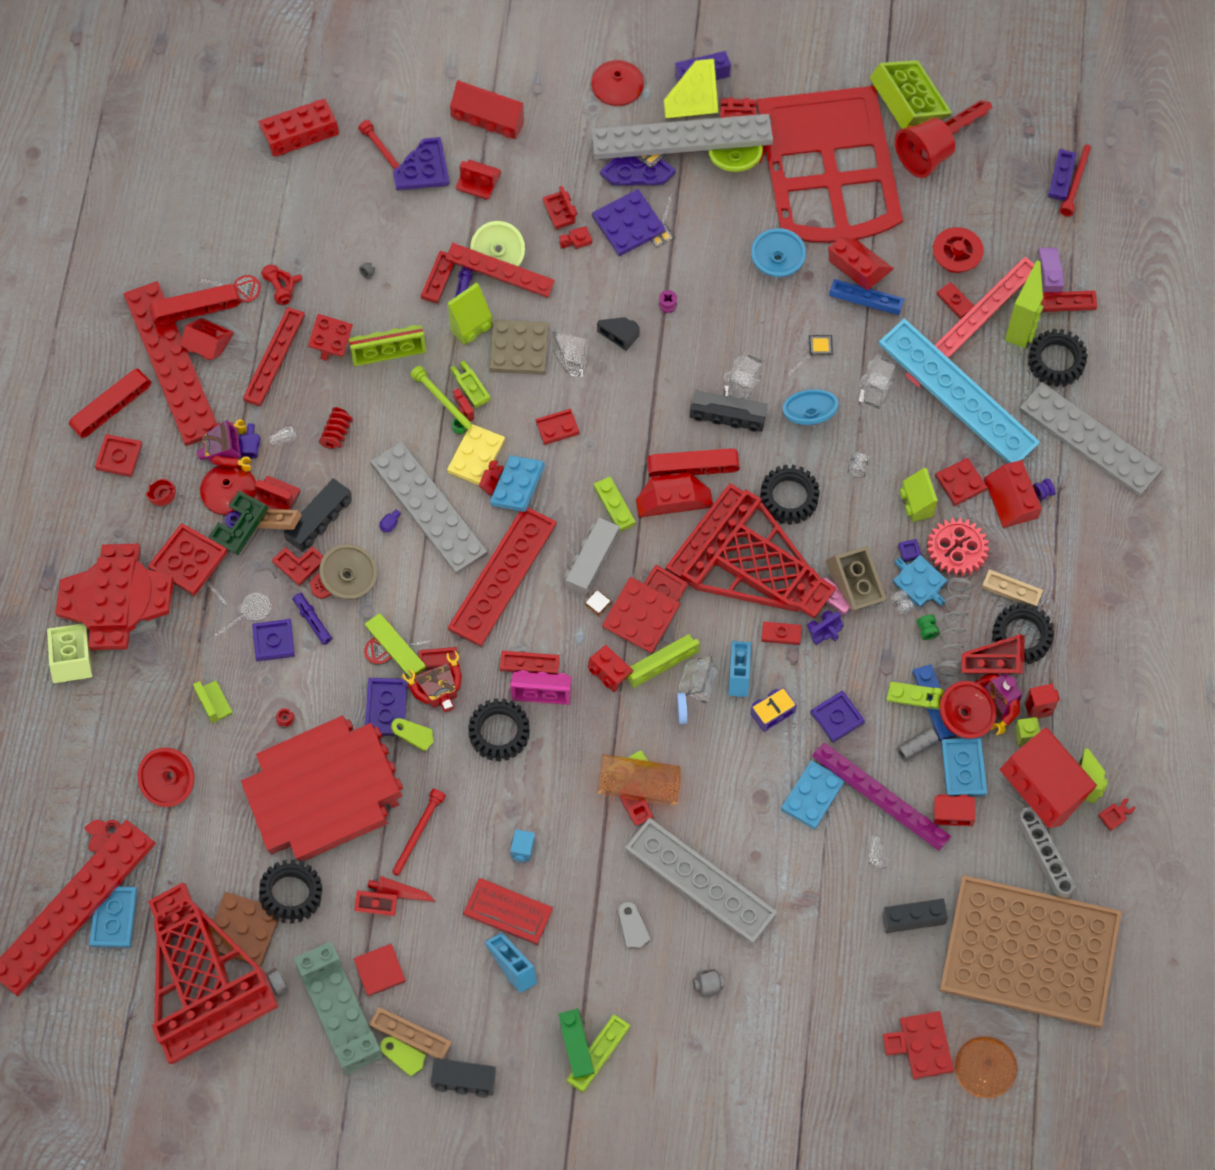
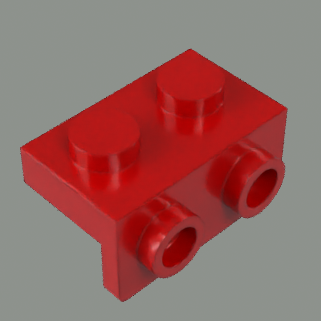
M559 186V192L542 197L543 204L555 230L576 223L575 216L578 215L576 207L571 205L570 194L564 190L563 186Z
M607 645L603 646L589 658L587 666L590 673L597 676L603 685L613 692L617 691L619 684L633 673V669Z

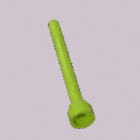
M421 365L416 366L411 371L410 376L416 382H422L466 429H470L472 427L471 422L427 378V371Z

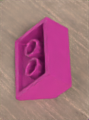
M525 670L513 672L510 685L512 701L570 705L572 676L564 673H558L557 675H551L546 672L529 673Z

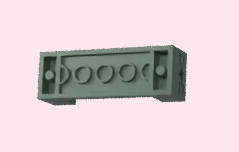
M332 941L295 957L294 961L344 1074L348 1075L382 1059L379 1045L359 1006Z

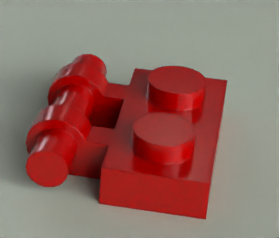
M728 97V99L721 98L720 118L756 115V100L746 97L744 99H733V97Z

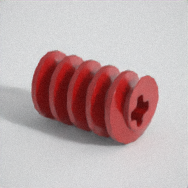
M333 407L326 422L327 425L324 427V431L319 439V443L329 449L342 447L341 442L345 441L344 435L348 434L346 429H349L351 427L349 423L353 422V418L349 416L347 411L339 407Z

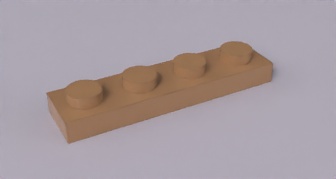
M378 1007L369 1024L371 1028L433 1058L445 1059L452 1045L451 1041Z

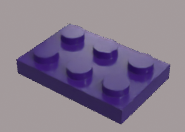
M368 678L365 725L372 723L374 727L378 726L382 736H397L391 730V723L397 718L405 720L407 681L395 678Z

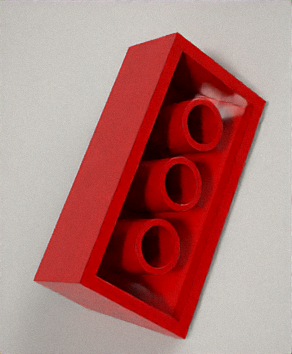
M457 80L450 105L451 117L458 121L462 120L470 123L472 126L482 127L489 132L502 134L506 138H517L524 124L522 102Z

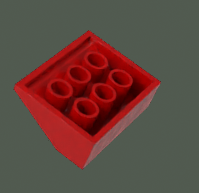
M1047 727L1016 751L999 769L1048 828L1062 826L1097 787V784Z

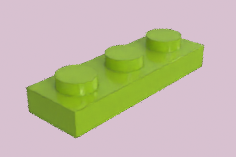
M611 476L594 483V489L613 523L620 526V532L635 526L636 521Z

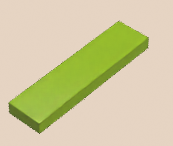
M380 613L365 623L368 631L409 678L411 674L408 670L413 671L416 677L426 669L425 664Z
M613 1014L589 1048L595 1074L574 1079L572 1072L566 1082L584 1093L628 1032L631 1025Z

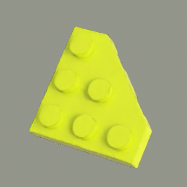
M714 59L697 60L691 65L664 99L665 118L718 113Z

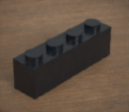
M333 478L301 512V517L294 530L285 529L283 531L285 540L301 552L306 548H310L314 543V539L325 532L327 525L338 518L339 512L350 505L352 501L351 491Z

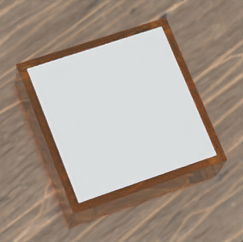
M596 590L584 602V605L600 616L610 606L612 601L599 590Z

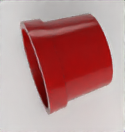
M930 118L915 126L905 127L899 130L895 136V148L901 163L912 175L918 178H925L934 172L938 165L954 154L956 148L951 130L938 118Z

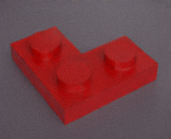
M312 546L298 559L285 547L272 559V562L293 582L300 586L319 569L324 556Z

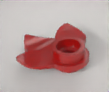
M94 820L87 824L84 830L92 835L89 842V851L97 852L113 834L109 833V829L115 827L117 830L121 824L116 820H109L107 822Z

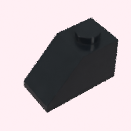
M626 317L599 320L597 322V332L625 351L640 336L639 325Z

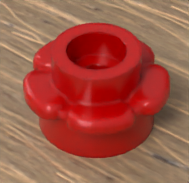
M287 708L280 709L275 716L277 724L285 727L290 726L295 719L294 713Z

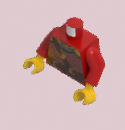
M456 651L455 659H449L448 653L446 655L448 661L451 662L450 665L445 663L416 677L413 671L408 670L411 674L409 679H406V676L402 674L401 677L409 683L408 687L414 698L424 704H430L432 708L441 705L445 713L454 709L451 700L457 698V692L461 688L462 681L460 665L457 663L459 655Z

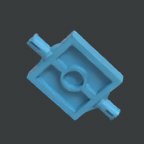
M921 555L909 564H906L900 557L895 560L894 564L902 571L893 580V583L919 608L932 599L940 607L945 604L946 600L939 595V591L947 584L948 580Z

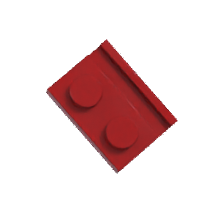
M571 409L535 419L544 445L579 435V429Z

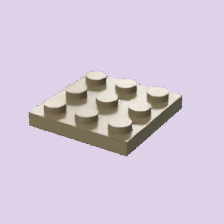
M494 320L490 372L545 375L549 323Z

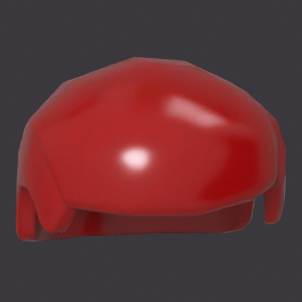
M159 479L149 485L146 496L156 506H167L175 498L176 487L169 480Z

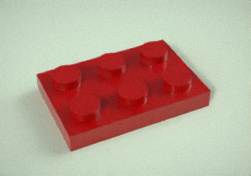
M940 1011L900 1018V1026L902 1032H904L913 1080L953 1073L954 1067Z

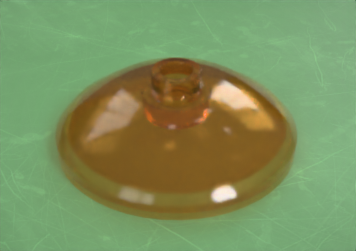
M981 1036L969 1040L961 1047L955 1060V1072L960 1084L969 1093L981 1098H994L1004 1094L1014 1083L1017 1075V1062L1013 1052L1004 1042L993 1037ZM984 1061H990L991 1066H986Z

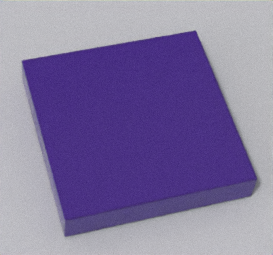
M291 619L252 624L256 662L295 657Z
M843 690L810 711L832 743L865 723L864 718Z

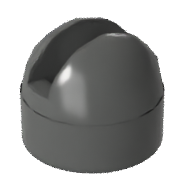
M369 262L359 267L360 273L367 279L375 273V267H372V263Z

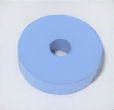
M677 693L679 724H687L685 693Z

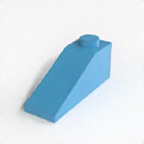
M732 641L728 696L748 697L751 642Z
M503 933L485 941V945L499 967L519 993L537 984L534 966Z

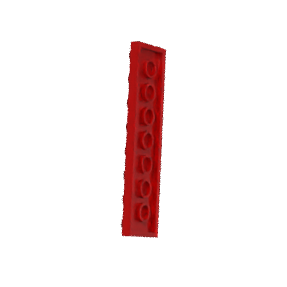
M527 507L526 512L520 511L450 622L448 631L480 647L483 646L556 527L557 521Z

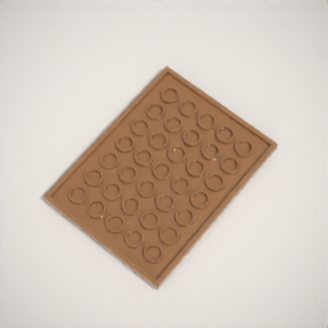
M962 875L940 992L1101 1028L1122 911Z

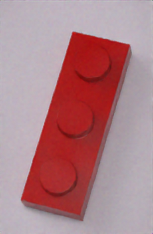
M980 100L944 123L949 127L952 134H955L961 127L973 123V120L977 117L986 115L987 111L992 109L991 102Z
M439 251L421 293V299L436 304L439 303L455 264L446 261L447 252Z
M1096 291L1043 292L1041 305L1044 307L1042 312L1096 310Z
M502 651L500 671L518 672L525 670L529 673L546 672L551 675H557L560 655Z

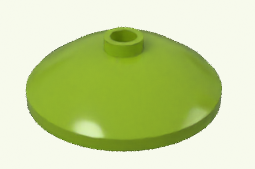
M762 145L709 150V157L713 164L723 170L730 172L745 171L754 167L760 161Z

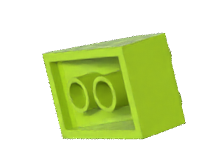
M475 283L447 303L450 331L463 345L474 341L479 334L487 332L493 325L491 312L478 283Z

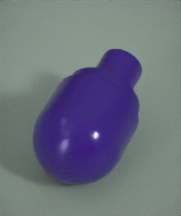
M395 509L392 514L388 513L382 518L379 523V528L382 532L389 533L396 527L398 523L397 518L401 515L400 511Z

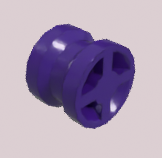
M1048 478L1044 479L1042 483L1033 484L1036 496L1040 501L1045 500L1047 496L1051 497L1056 494L1055 487Z

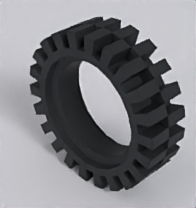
M1052 329L1051 333L1049 330H1046L1044 335L1040 333L1038 338L1034 339L1029 351L1028 366H1030V371H1035V378L1041 377L1040 382L1047 380V385L1051 386L1052 382L1055 383V387H1059L1060 383H1062L1063 387L1067 386L1068 382L1070 384L1074 383L1075 379L1078 380L1080 375L1083 374L1087 362L1088 353H1086V346L1083 347L1084 342L1082 340L1078 342L1079 337L1077 335L1071 337L1072 332L1068 331L1067 335L1064 334L1065 329H1060V333H1057V329ZM1051 345L1064 346L1072 352L1074 364L1067 370H1052L1043 363L1041 352L1044 348Z
M784 465L783 469L778 466L776 471L771 470L769 476L766 475L764 482H762L761 502L775 520L777 518L780 519L779 523L784 524L785 520L788 521V525H792V521L798 524L800 519L805 521L808 516L811 517L813 511L817 508L820 494L818 482L815 483L816 478L814 475L810 477L811 472L808 470L803 472L804 468L801 466L799 470L796 469V465H792V468ZM783 481H795L805 488L807 499L797 508H784L777 504L773 498L772 491L775 486Z
M1018 603L1017 607H1015L1013 604L1010 605L1009 609L1006 607L1002 613H999L992 630V641L996 643L997 641L1007 639L1005 629L1013 620L1026 619L1033 622L1038 627L1041 637L1037 645L1025 649L1024 663L1027 661L1028 664H1032L1033 660L1039 661L1049 651L1053 641L1054 630L1052 629L1054 626L1053 623H1049L1050 617L1044 616L1045 611H1038L1039 607L1034 606V608H1030L1031 604L1026 603L1025 607L1022 606V603Z
M495 698L492 703H490V700L485 701L486 705L480 704L478 710L475 709L473 711V717H470V724H468L469 738L472 746L474 745V750L476 752L479 751L482 757L486 755L488 760L491 761L492 758H496V761L504 758L506 761L509 760V756L516 757L517 752L521 753L523 746L526 747L530 736L529 720L526 717L525 711L521 710V706H515L513 701L510 700L508 703L503 698L502 702ZM503 714L515 721L517 733L512 741L504 745H493L483 738L481 727L490 716Z
M292 859L291 864H287V860H282V865L276 862L274 863V868L271 866L267 868V873L264 872L260 880L259 901L262 903L261 907L263 910L267 909L266 914L268 916L273 914L274 920L277 921L278 918H281V923H286V919H290V924L295 923V919H298V922H302L303 917H306V919L310 918L311 913L314 914L317 911V907L319 908L322 897L320 876L317 877L316 870L311 871L312 866L309 864L304 867V862L302 861L299 862V865L295 864L296 860ZM285 877H296L308 886L309 896L299 905L285 906L274 898L272 894L274 884Z

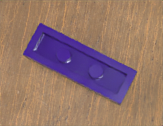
M1059 149L1048 194L1049 198L1066 200L1076 158L1075 152Z

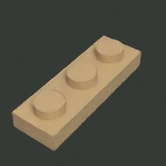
M990 569L982 585V589L1024 605L1026 603L1031 604L1030 607L1032 608L1038 605L1043 592L1040 588Z

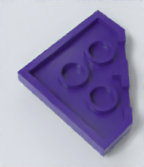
M441 137L423 138L414 151L412 150L404 159V162L394 170L393 178L396 190L449 186Z
M635 156L614 158L600 170V176L611 185H664L676 174V170L663 159L650 168ZM660 157L655 159L651 164L648 161L645 162L648 165L652 166L658 159H660Z

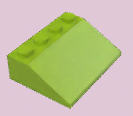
M918 60L879 63L869 77L902 129L908 126H915L930 118L941 120L952 114Z
M1036 260L1015 302L1005 341L1024 349L1028 343H1032L1041 317L1040 314L1044 307L1041 305L1043 292L1041 265L1038 260Z

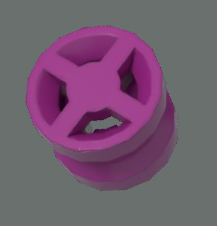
M671 290L661 292L659 295L660 310L664 313L675 311L677 307V295Z

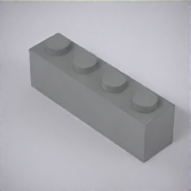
M598 518L597 522L591 525L588 539L585 538L583 540L580 554L575 555L572 563L574 565L571 570H567L564 577L567 589L586 597L620 535V526L602 518Z

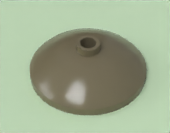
M341 544L331 548L324 555L320 563L319 575L323 586L330 594L340 599L352 600L366 595L372 589L377 578V567L373 557L362 547L353 544ZM349 574L350 578H345L343 575Z

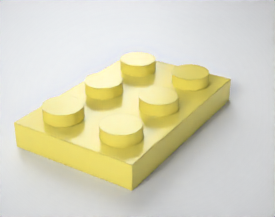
M472 424V427L467 430L447 469V473L479 485L484 471L489 470L490 461L496 459L505 442V437Z

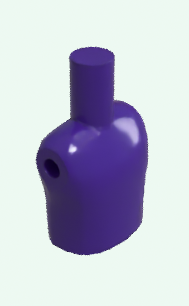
M253 423L247 424V434L239 437L241 458L249 457L254 459L258 457L261 438L258 434H254L255 425Z

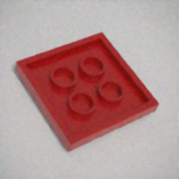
M181 523L147 567L149 570L172 576L174 585L195 596L227 555L228 550Z
M630 577L603 622L602 628L653 654L681 604Z

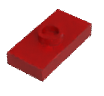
M952 282L937 291L936 295L960 320L974 307Z
M763 621L761 642L800 645L802 625Z

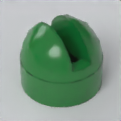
M457 419L453 420V432L459 435L464 433L466 428Z

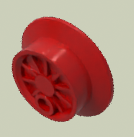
M952 227L942 231L933 243V255L936 261L945 270L952 273H963L975 268L982 260L984 253L981 239L971 230L961 227Z

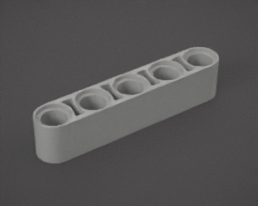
M1031 807L1024 808L1019 816V827L1055 896L1069 899L1074 890V882L1040 817ZM1028 816L1031 817L1033 821L1027 822L1023 818ZM1039 834L1042 838L1035 839L1032 835ZM1048 851L1051 855L1047 857L1041 852ZM1056 868L1060 871V873L1054 874L1050 871V869ZM1066 886L1069 891H1062L1059 887Z

